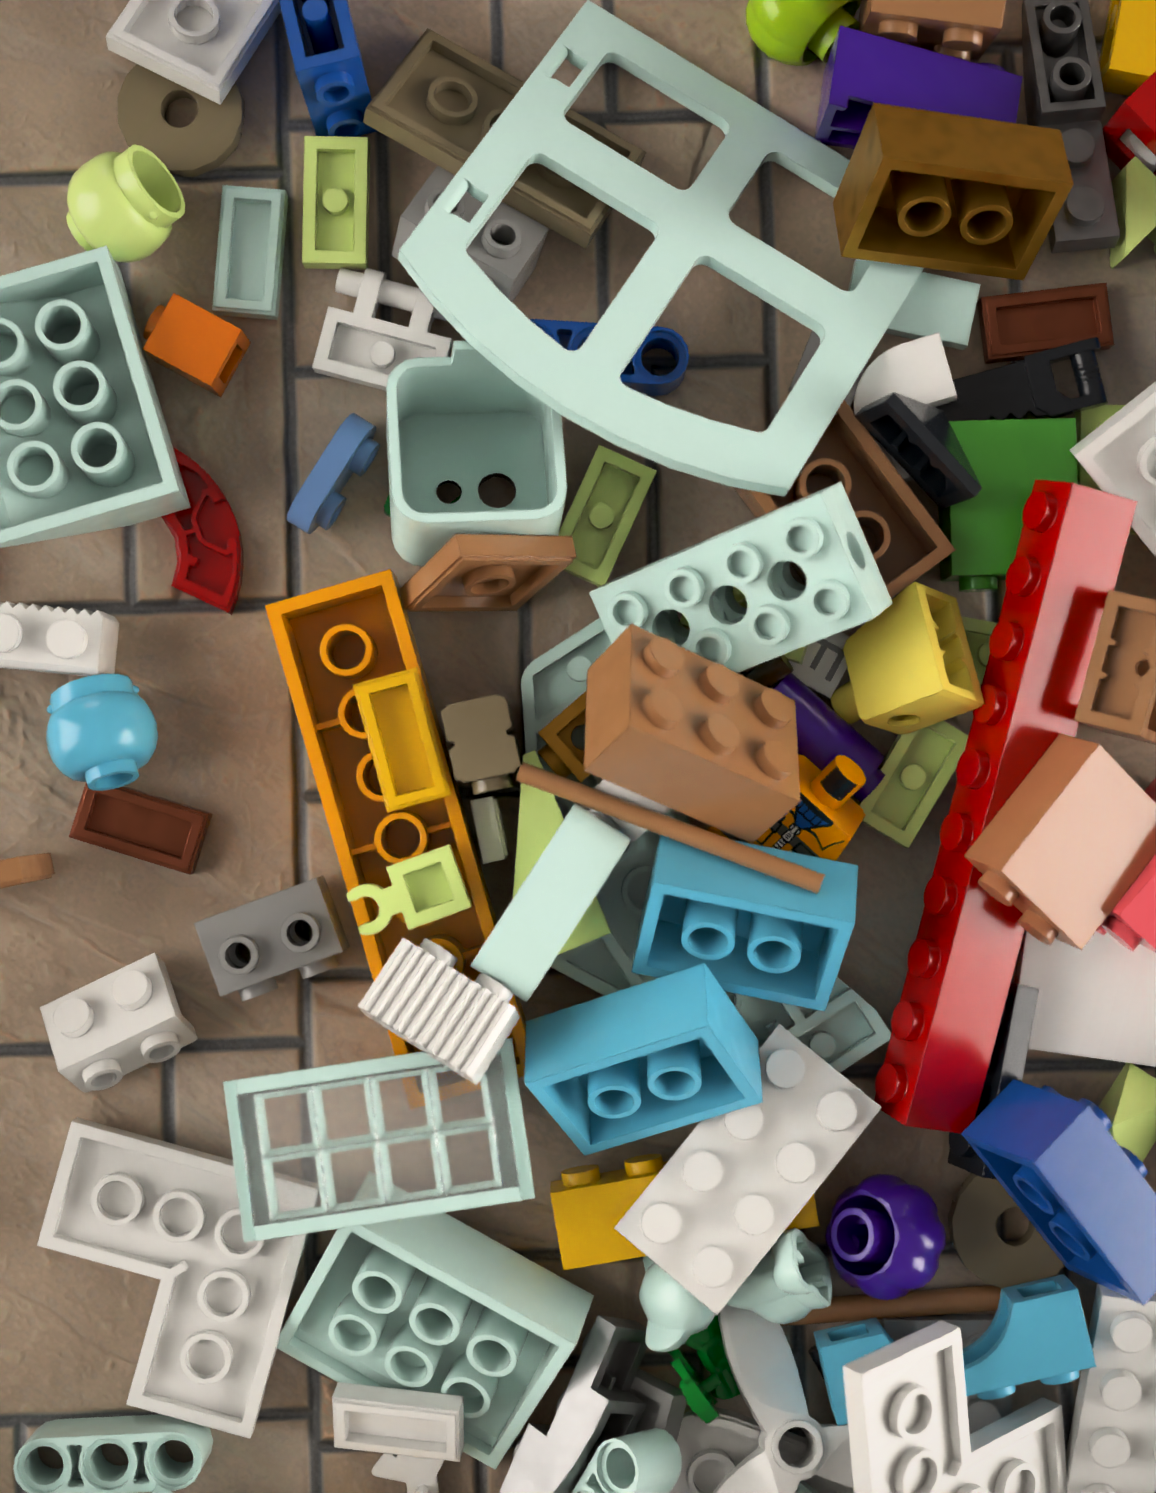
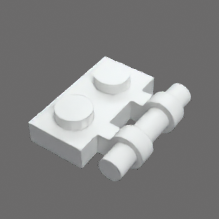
M340 268L335 292L356 297L357 299L353 312L328 306L312 365L314 372L386 391L389 375L403 361L423 357H450L453 345L452 338L430 333L435 318L447 320L430 303L420 288L387 280L385 272L366 268L364 273ZM380 304L412 312L409 327L376 319V313Z

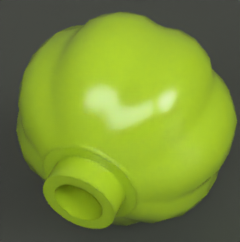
M749 0L746 7V25L754 43L769 58L794 66L809 65L817 57L824 63H827L839 26L855 30L859 29L860 23L854 16L861 0Z

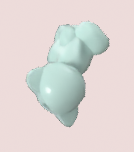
M797 1228L785 1230L726 1305L752 1310L760 1317L772 1323L788 1324L797 1322L807 1316L812 1309L826 1308L831 1304L832 1282L828 1259L815 1243L806 1238L802 1231ZM644 1256L643 1264L646 1273L639 1290V1300L648 1319L646 1346L655 1352L676 1350L687 1341L690 1335L706 1329L712 1322L715 1314L650 1258Z

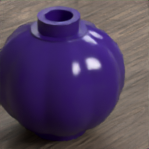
M889 1174L868 1176L858 1185L845 1189L838 1196L832 1207V1216L826 1226L825 1233L826 1244L831 1251L833 1265L839 1277L851 1287L860 1288L868 1296L879 1300H892L904 1297L912 1289L922 1288L930 1282L938 1270L939 1258L946 1243L945 1228L938 1217L937 1206L929 1193L919 1186L907 1184L902 1178Z

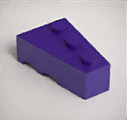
M839 26L824 69L815 139L824 145L855 149L873 102L1016 123L1023 76L1006 72L1003 67L996 64L973 63Z

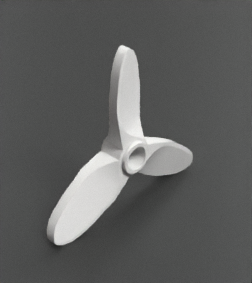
M725 1305L718 1314L725 1354L737 1387L761 1431L758 1438L759 1447L722 1479L713 1493H796L800 1481L809 1479L814 1475L854 1489L848 1424L837 1426V1424H819L817 1420L809 1416L798 1368L781 1325L760 1317L752 1310ZM800 1427L808 1441L807 1450L800 1460L793 1463H785L779 1453V1441L788 1429Z

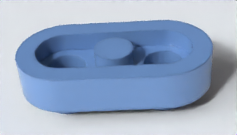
M355 413L350 414L345 419L293 500L287 514L288 522L308 534L313 533L318 526L328 530L333 525L346 503L347 498L340 494L353 472L361 477L368 470L379 451L380 444L373 440L376 432L375 425Z

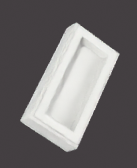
M343 1382L337 1383L332 1396L335 1448L460 1462L464 1448V1396Z

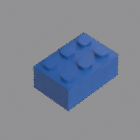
M1013 1079L961 1134L1068 1270L1145 1305L1156 1293V1193L1144 1179L1148 1174L1146 1167L1132 1152L1118 1145L1108 1131L1112 1127L1110 1119L1093 1102L1085 1098L1076 1101L1062 1096L1050 1086L1043 1085L1041 1088Z

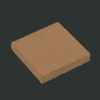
M455 534L400 588L404 610H409V612L517 611L577 557L572 536Z

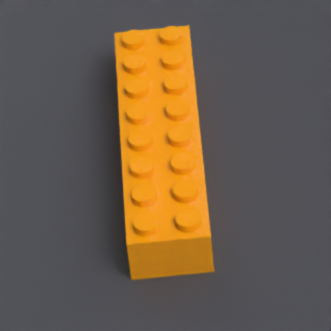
M391 569L265 605L347 892L365 883L377 884L383 888L389 887L392 883L386 869L387 866L451 844L473 905L471 908L408 930L404 916L400 912L393 915L390 923L380 932L372 935H360L373 981H375L402 938L407 939L418 947L423 939L426 938L454 955L458 960L453 969L475 982L480 972L470 967V965L495 928L497 919L458 785L454 777L408 613L403 608L397 576ZM417 667L451 795L387 812L353 684ZM361 897L358 900L351 901L358 927L377 918L379 906L374 899ZM513 995L509 1003L517 1009L520 1018L508 1038L513 1039L518 1078L525 1076L526 1019L520 999ZM388 1030L395 1055L421 1051ZM455 1071L436 1073L440 1101L481 1089V1082L475 1085ZM421 1075L402 1078L410 1109L424 1106L425 1100Z

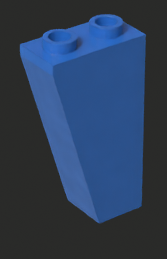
M279 0L295 72L316 136L361 137L365 134L377 132L374 128L363 123L365 110L371 102L372 96L348 0Z

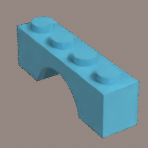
M1064 1274L1001 1288L998 1308L990 1326L974 1343L962 1349L966 1396L977 1394V1397L983 1400L1009 1396L1016 1391L1015 1385L1040 1380L1045 1385L1068 1383L1080 1376V1370L1096 1367L1078 1288ZM876 1317L813 1332L830 1406L837 1426L848 1424L843 1366L896 1341L886 1332Z

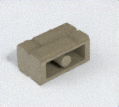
M494 694L446 705L440 712L446 739L455 745L449 750L455 780L471 783L474 795L514 787L512 774L518 773L522 764V757L518 739L510 735L516 729L510 702L507 698Z

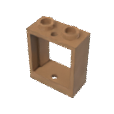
M1112 590L1108 591L1077 707L1075 721L1105 733L1156 745V600Z

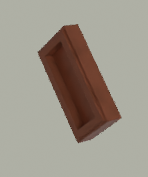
M1107 282L981 297L977 301L985 364L1023 360L1026 355L1094 337L1099 338L1100 350H1108L1114 346Z
M86 782L69 837L191 875L195 872L213 814L125 786L104 791L90 790Z

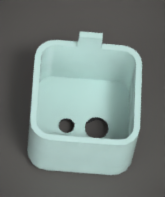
M466 340L454 341L451 357L414 358L405 360L397 365L389 375L386 387V440L391 536L394 548L401 558L414 566L423 567L455 534L559 536L567 492L562 415L514 383ZM492 477L504 478L514 487L515 498L506 507H490L480 499L478 494L479 486ZM445 483L455 484L461 490L460 499L451 504L443 503L436 494L439 486Z

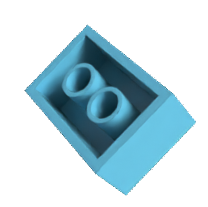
M660 835L640 915L631 972L660 978L705 963L726 992L825 1011L855 924L858 865L736 841L824 874L825 877L819 893L816 894Z
M705 963L526 1021L524 1084L584 1156L763 1102L758 1039Z

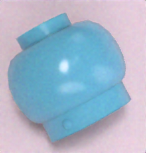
M121 674L87 676L59 687L50 696V705L47 707V712L51 716L47 725L46 741L51 759L65 776L75 781L87 782L90 790H111L134 782L139 777L138 769L146 765L155 752L158 739L156 720L148 704L137 694L139 687L133 685L132 680L128 676Z

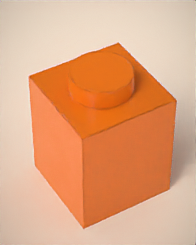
M175 293L171 296L166 307L160 304L155 308L143 332V338L147 340L143 350L156 363L219 397H222L251 344L240 328Z

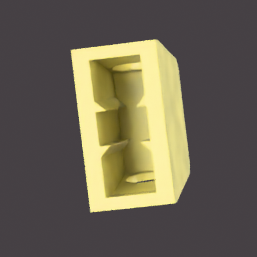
M918 582L908 585L892 599L893 604L876 618L867 621L846 640L843 652L850 681L836 689L831 696V704L834 711L847 723L853 724L861 719L865 724L895 734H909L984 705L957 599Z

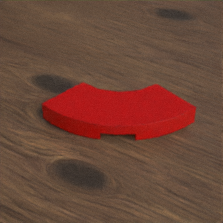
M173 448L191 508L161 516L173 535L175 542L177 566L171 586L232 615L239 597L244 569L243 545L237 519L224 493L211 476L187 455Z

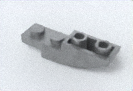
M1023 0L1022 52L1027 125L1061 130L1074 183L1048 232L1051 254L1115 248L1120 237L1101 124V118L1106 109V101L1089 1Z
M597 1316L593 1328L587 1333L583 1341L582 1353L570 1382L558 1399L556 1414L552 1424L528 1423L524 1435L515 1446L513 1461L499 1493H572L596 1450L605 1440L634 1432L647 1404L631 1394L629 1389L647 1349V1327L636 1320Z

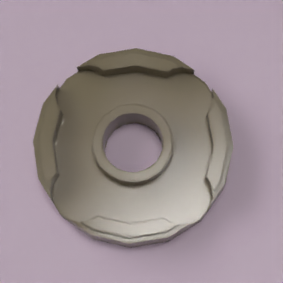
M136 64L126 75L117 97L118 124L129 147L133 144L145 147L164 163L171 174H179L180 177H196L219 167L236 150L242 136L241 129L245 118V102L236 82L220 105ZM180 98H188L198 104V114L190 125L174 127L166 122V110L173 101Z
M970 1173L961 1184L962 1188L957 1193L955 1201H952L948 1214L950 1241L964 1266L984 1283L999 1288L1057 1276L1065 1265L1030 1221L1026 1233L1021 1238L1008 1241L999 1237L996 1228L998 1217L1009 1208L1019 1207L997 1179L982 1178Z

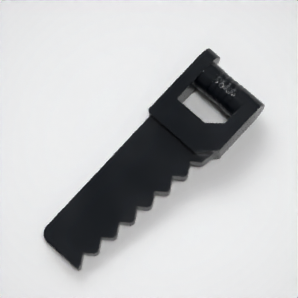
M1089 338L1026 355L1024 360L954 379L953 383L957 394V401L935 408L943 410L948 421L989 420L991 417L995 420H1005L1010 414L1016 419H1022L1029 411L1036 418H1058L1105 405L1108 401L1095 353L1101 349L1099 338ZM1070 359L1079 397L1069 399L1057 391L1051 364Z

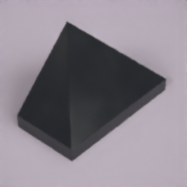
M893 392L862 407L855 415L860 423L940 509L974 498L982 489L943 410Z

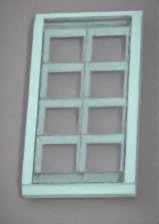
M512 1038L505 1040L502 1048L498 1051L495 1059L491 1062L488 1070L477 1085L423 1051L223 1082L244 1242L535 1198Z

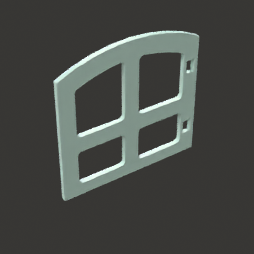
M590 0L585 2L400 248L398 254L399 262L430 303L474 349L514 383L565 418L616 446L668 468L726 486L783 497L791 488L924 269L923 267L872 261L856 288L851 291H844L735 225L730 220L729 213L763 163L768 161L776 162L835 198L850 160ZM565 59L582 70L570 87L557 79L551 78ZM605 63L618 65L716 125L724 132L725 138L690 188L680 190L671 186L566 120L565 114L601 65ZM533 163L544 165L651 231L655 238L586 341L579 349L574 351L564 349L527 318L493 284L466 252L468 246L526 167ZM466 191L473 198L483 203L469 223L455 214H450ZM696 265L710 267L811 329L820 338V346L772 423L763 432H755L721 423L678 409L630 389L621 381L620 375L683 281Z

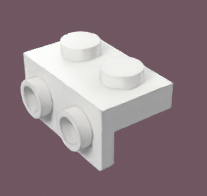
M155 952L40 1007L58 1072L84 1093L110 1088L120 1082L124 1075L149 1063L169 1060L177 1055L182 1047L197 1040L194 1026L181 1014L165 963Z

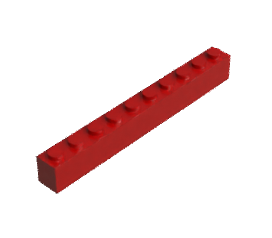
M1035 479L1032 493L1025 503L1022 514L1023 528L1015 559L1010 564L1006 574L1007 589L998 624L994 627L989 641L990 655L981 686L985 704L973 710L974 717L965 751L957 763V782L949 813L941 825L939 852L932 878L925 887L924 909L916 940L908 952V971L900 1002L892 1014V1033L884 1064L879 1069L875 1081L876 1094L874 1101L882 1107L881 1111L905 1126L961 1134L975 1120L1025 929L1018 922L1023 913L1014 904L1011 906L1004 905L988 894L978 883L983 874L964 855L1057 736L1062 733L1076 737L1079 722L1074 720L1108 591H1114L1137 501L1073 482Z

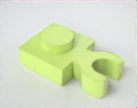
M451 844L387 866L386 869L392 883L389 887L383 888L377 884L365 883L354 887L346 894L348 902L358 900L361 897H370L379 906L377 918L358 927L360 935H372L380 932L390 923L393 915L402 912L407 928L410 930L473 906Z

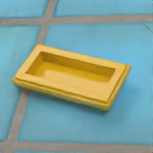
M417 667L353 684L387 812L451 795Z

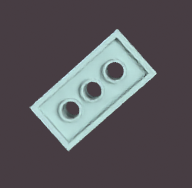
M841 481L617 577L589 592L611 644L630 624H634L659 637L667 638L674 644L712 662L722 664L736 673L872 620L893 604ZM790 561L798 564L803 569L806 575V586L798 583L793 578L790 572ZM733 587H736L744 594L747 608L742 607L735 600ZM677 611L687 619L689 630L680 623Z

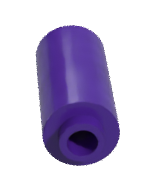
M791 672L772 689L795 700L798 754L806 756L821 771L837 755H844L852 759L862 769L866 777V783L853 795L859 802H862L885 777V774L878 768L885 756Z

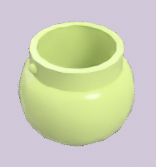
M133 144L122 153L104 152L98 154L83 164L73 174L68 184L67 205L69 212L67 213L66 220L72 235L86 251L107 246L114 261L135 262L150 256L170 236L172 223L185 214L184 198L175 178L154 153L140 145Z

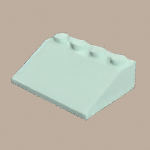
M107 246L0 276V548L130 526L191 508L123 277Z
M369 1171L353 1201L379 1197L376 1174ZM393 1184L395 1195L408 1193ZM446 1213L339 1228L280 1333L277 1349L336 1382L464 1396L463 1452L496 1470L575 1348L594 1295Z

